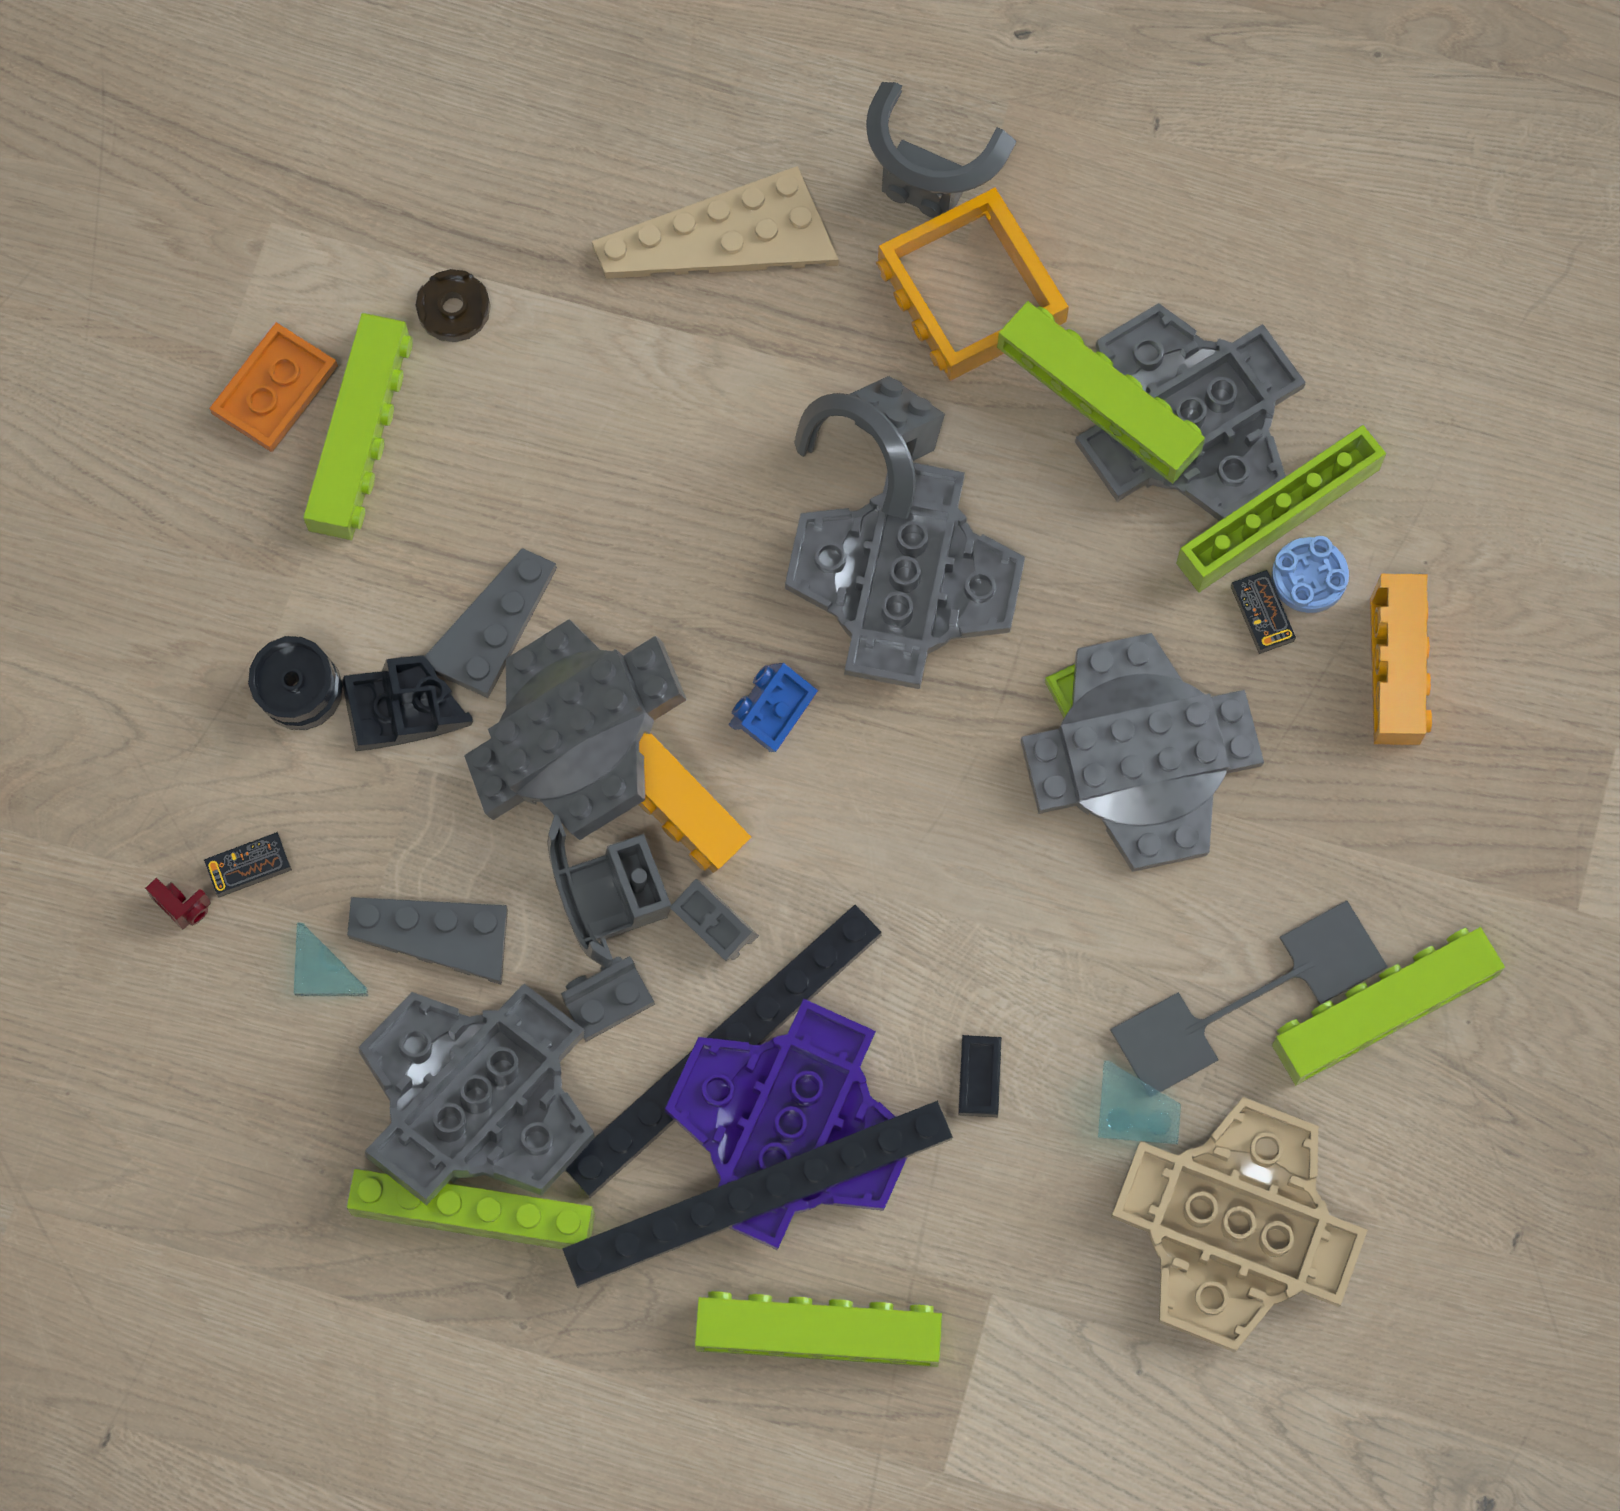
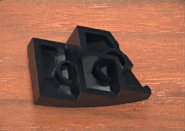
M424 655L386 659L381 672L344 675L342 679L355 751L406 744L443 735L472 725L473 719L471 714L464 712L453 698L452 690L445 681L437 677L434 667Z

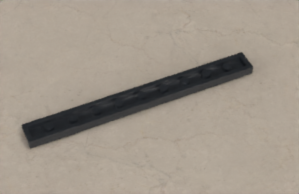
M854 905L706 1038L761 1045L798 1012L803 999L810 1001L882 936V932ZM691 1052L599 1133L566 1168L565 1172L589 1198L595 1195L676 1122L665 1112V1108Z
M937 1100L562 1248L576 1287L579 1288L952 1140L953 1136Z

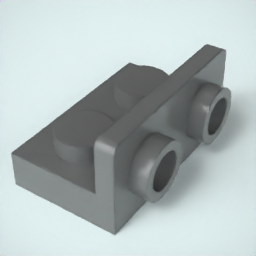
M631 956L623 960L621 957L613 958L611 967L604 968L601 966V972L590 978L584 975L572 980L566 985L567 990L561 993L563 1002L574 1022L584 1029L583 1038L585 1042L655 1005L652 996L635 968V963Z

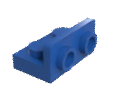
M785 663L765 665L760 669L753 679L755 687L748 697L743 696L736 703L732 710L734 717L729 723L731 728L734 730L742 729L769 752H776L818 692L815 687Z

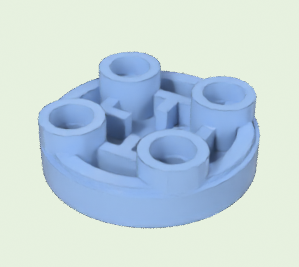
M1324 536L1296 539L1280 550L1272 567L1271 579L1278 597L1287 606L1300 612L1317 613L1331 608L1341 599L1348 584L1349 570L1344 556L1332 544L1330 539Z

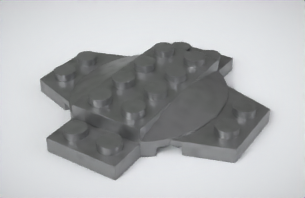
M1158 303L1096 341L1097 351L1105 354L1112 361L1115 369L1123 375L1129 374L1141 383L1145 392L1153 398L1159 397L1166 401L1176 416L1183 421L1189 420L1201 430L1202 436L1205 437L1201 453L1172 484L1097 425L1078 435L1075 440L1076 445L1117 502L1144 485L1147 488L1154 485L1166 489H1176L1218 521H1221L1286 477L1274 437L1271 436L1269 429L1275 406L1304 389L1306 382L1263 324L1234 342L1218 339L1217 342L1204 341L1196 335L1194 328Z
M913 463L916 487L914 500L907 519L890 516L882 512L888 489V471L883 493L871 498L870 503L860 510L850 511L849 508L801 513L785 581V589L836 616L844 631L851 638L844 675L920 689L928 654L941 648L951 639L1010 633L1025 557L984 534L979 536L971 530L966 516L958 508L965 472Z
M568 619L506 658V709L500 721L488 729L491 739L464 755L485 814L494 820L523 801L532 804L542 802L553 815H559L561 823L572 835L581 840L645 800L644 755L639 752V741L643 733L650 734L654 720L687 700L664 643L657 636H654L623 656L617 649L613 651L600 650Z
M1152 633L1078 648L1075 655L1073 706L1063 719L1060 728L1023 736L1020 740L1038 814L1077 806L1087 815L1091 813L1102 819L1107 827L1108 835L1132 872L1207 856L1210 852L1213 794L1220 786L1226 774L1261 767L1264 764L1245 690L1211 697V694H1204L1192 685L1183 682Z
M523 984L498 1011L483 1010V1015L471 1017L460 1014L458 1008L411 992L359 1046V1054L390 1100L391 1124L365 1150L366 1158L425 1205L450 1180L454 1183L458 1178L482 1175L542 1196L594 1139V1131L569 1094L565 1093L561 1088L560 1062L584 1037V1029L526 984Z

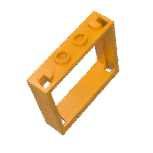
M996 187L879 245L878 261H876V265L881 271V278L885 282L890 280L896 290L893 294L899 308L903 312L908 310L914 320L911 322L914 333L921 342L926 340L932 350L930 352L932 363L934 366H938L940 371L944 370L950 381L1004 354L997 348L998 335L1001 330L955 352L899 258L985 216L1039 306L1048 310L1058 325L1067 322L1069 306Z

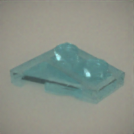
M1104 1061L1098 1138L1178 1145L1181 1104L1119 1068L1114 1063Z

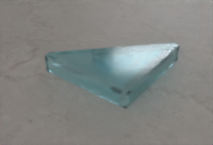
M297 923L294 976L295 996H368L367 987L346 968L304 923Z

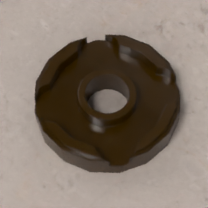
M455 269L437 272L429 278L430 280L424 286H421L417 293L415 304L420 324L429 335L440 341L459 342L470 339L480 332L488 321L491 305L486 287L469 272ZM456 298L463 302L462 308L453 313L445 311L443 309L444 303L449 299Z

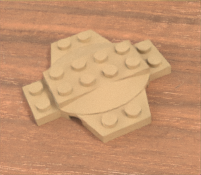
M1242 1097L1203 1146L1191 1148L1180 1155H1175L1142 1141L1139 1142L1111 1218L1148 1232L1147 1235L1150 1236L1154 1250L1160 1259L1159 1323L1235 1353L1274 1304L1286 1301L1297 1294L1299 1295L1300 1292L1336 1307L1341 1306L1368 1230L1329 1215L1325 1201H1322L1316 1191L1319 1126Z

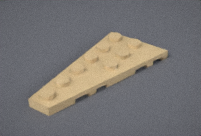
M798 166L592 241L593 250L606 279L651 276L652 273L675 272V275L689 274V271L709 270V273L767 270L770 266L791 265V268H805V264L825 263V266H839V259Z

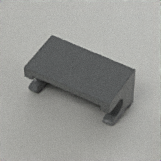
M695 879L671 905V909L725 961L738 958L741 948L746 944H752L759 937L726 903L698 879Z

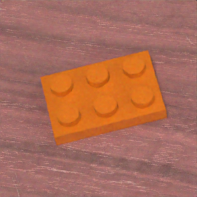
M275 322L209 409L212 415L268 451L273 452L338 367L337 361Z

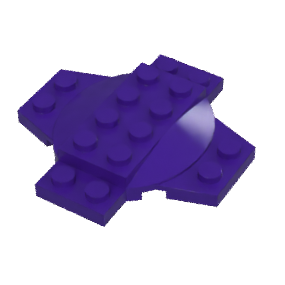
M803 999L788 1034L774 1037L772 1040L761 1045L698 1037L665 1108V1112L710 1153L713 1166L720 1179L718 1187L896 1117L884 1105L870 1096L866 1077L860 1068L876 1031L806 999ZM907 1158L729 1229L778 1250L793 1215L811 1210L821 1204L884 1211Z

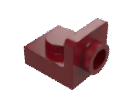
M156 877L145 887L151 899L182 930L189 924L191 926L196 925L208 913L207 907L211 902L202 889L195 892L183 904L187 898L172 882L165 886Z

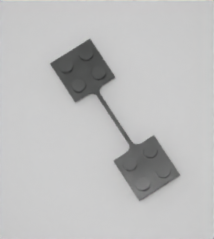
M1345 901L1280 936V940L1294 963L1291 972L1205 1019L1194 1017L1178 992L1110 1029L1149 1098L1219 1060L1204 1033L1205 1028L1210 1023L1293 978L1303 979L1321 1005L1388 968L1349 902Z

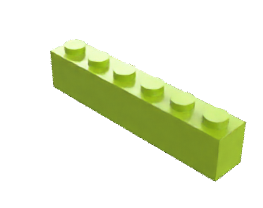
M1027 301L999 332L997 344L999 350L1172 484L1201 453L1205 437L1202 436L1198 426L1189 420L1183 421L1176 416L1169 404L1163 399L1150 396L1143 390L1141 383L1129 374L1123 375L1115 369L1112 361L1105 354L1099 351L1093 352L1084 345L1083 339L1071 329L1065 330L1058 325L1052 314L1041 306L1036 308Z
M366 313L361 314L303 517L310 532L352 540L355 529H361L365 517V507H362L365 494L370 495L373 490L375 473L372 472L374 461L381 459L384 450V438H381L384 425L390 426L392 422L394 405L391 404L393 393L399 392L402 386L403 370H400L403 358H409L412 350L413 337L409 336L405 321Z
M1364 425L1360 426L1182 546L1176 564L1195 589L1201 592L1378 472L1386 452Z
M1479 927L1471 932L1467 928H1463L1446 939L1448 944L1438 950H1435L1433 946L1427 947L1414 955L1412 958L1415 962L1402 969L1399 964H1396L1379 975L1381 981L1369 987L1363 982L1345 993L1347 999L1336 1005L1332 1001L1325 1002L1312 1010L1311 1014L1313 1017L1300 1024L1298 1019H1294L1277 1030L1279 1036L1275 1038L1272 1047L1295 1086L1498 977L1505 966L1482 928Z
M354 1169L347 1203V1210L354 1217L562 1249L590 1238L595 1219L593 1207L588 1205L448 1183L425 1205L389 1175Z
M720 1291L708 1292V1298L699 1297L695 1348L699 1352L927 1367L939 1366L942 1313H934L933 1306L910 1305L909 1311L893 1310V1304L870 1302L869 1308L853 1307V1301L842 1299L829 1300V1306L812 1305L813 1299L807 1297H789L788 1303L772 1302V1296L764 1294H749L748 1300L732 1299L731 1293Z

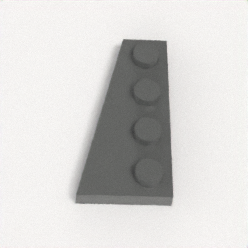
M522 548L425 655L426 659L434 667L436 675L489 698L506 666V658L512 655L557 569L556 563Z
M351 897L347 935L349 939L395 953L400 952L427 963H436L452 968L454 971L488 979L490 982L502 985L508 908L507 905Z

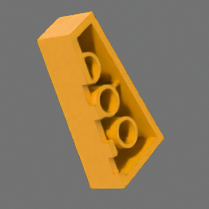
M1381 574L1370 598L1374 744L1420 745L1426 733L1431 732L1432 712L1431 710H1426V696L1430 695L1431 677L1430 673H1427V659L1429 658L1430 651L1429 637H1427L1428 574Z
M643 733L639 741V752L644 755L645 800L638 805L647 814H652L662 824V829L676 843L680 841L691 851L689 857L703 871L710 869L713 873L716 872L751 836L651 733Z

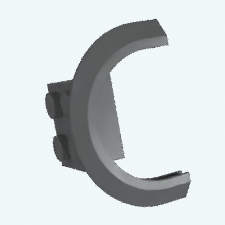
M882 82L868 109L866 131L870 147L877 160L883 166L882 192L886 193L891 200L901 204L905 202L919 208L926 216L935 218L955 208L963 192L985 184L1003 168L1016 144V140L998 127H996L983 152L972 162L964 166L905 140H901L896 148L891 139L888 124L892 110L902 93V85L896 82Z
M890 376L851 394H827L809 404L801 416L794 440L797 453L804 457L807 451L809 453L813 452L819 429L828 417L843 416L854 420L855 425L873 436L886 462L888 489L882 512L890 516L907 519L914 500L916 487L913 461L935 450L945 413L934 407L930 401L919 397L904 387L900 381Z
M556 814L548 833L547 846L551 868L564 910L574 935L586 956L602 967L609 968L612 965L613 958L605 939L668 918L671 903L644 834L607 846L604 856L568 867L565 852L566 834L559 815Z

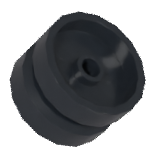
M284 636L269 642L257 652L249 668L248 685L253 699L276 724L289 730H309L322 725L335 713L342 699L343 682L338 668L316 643L306 638Z

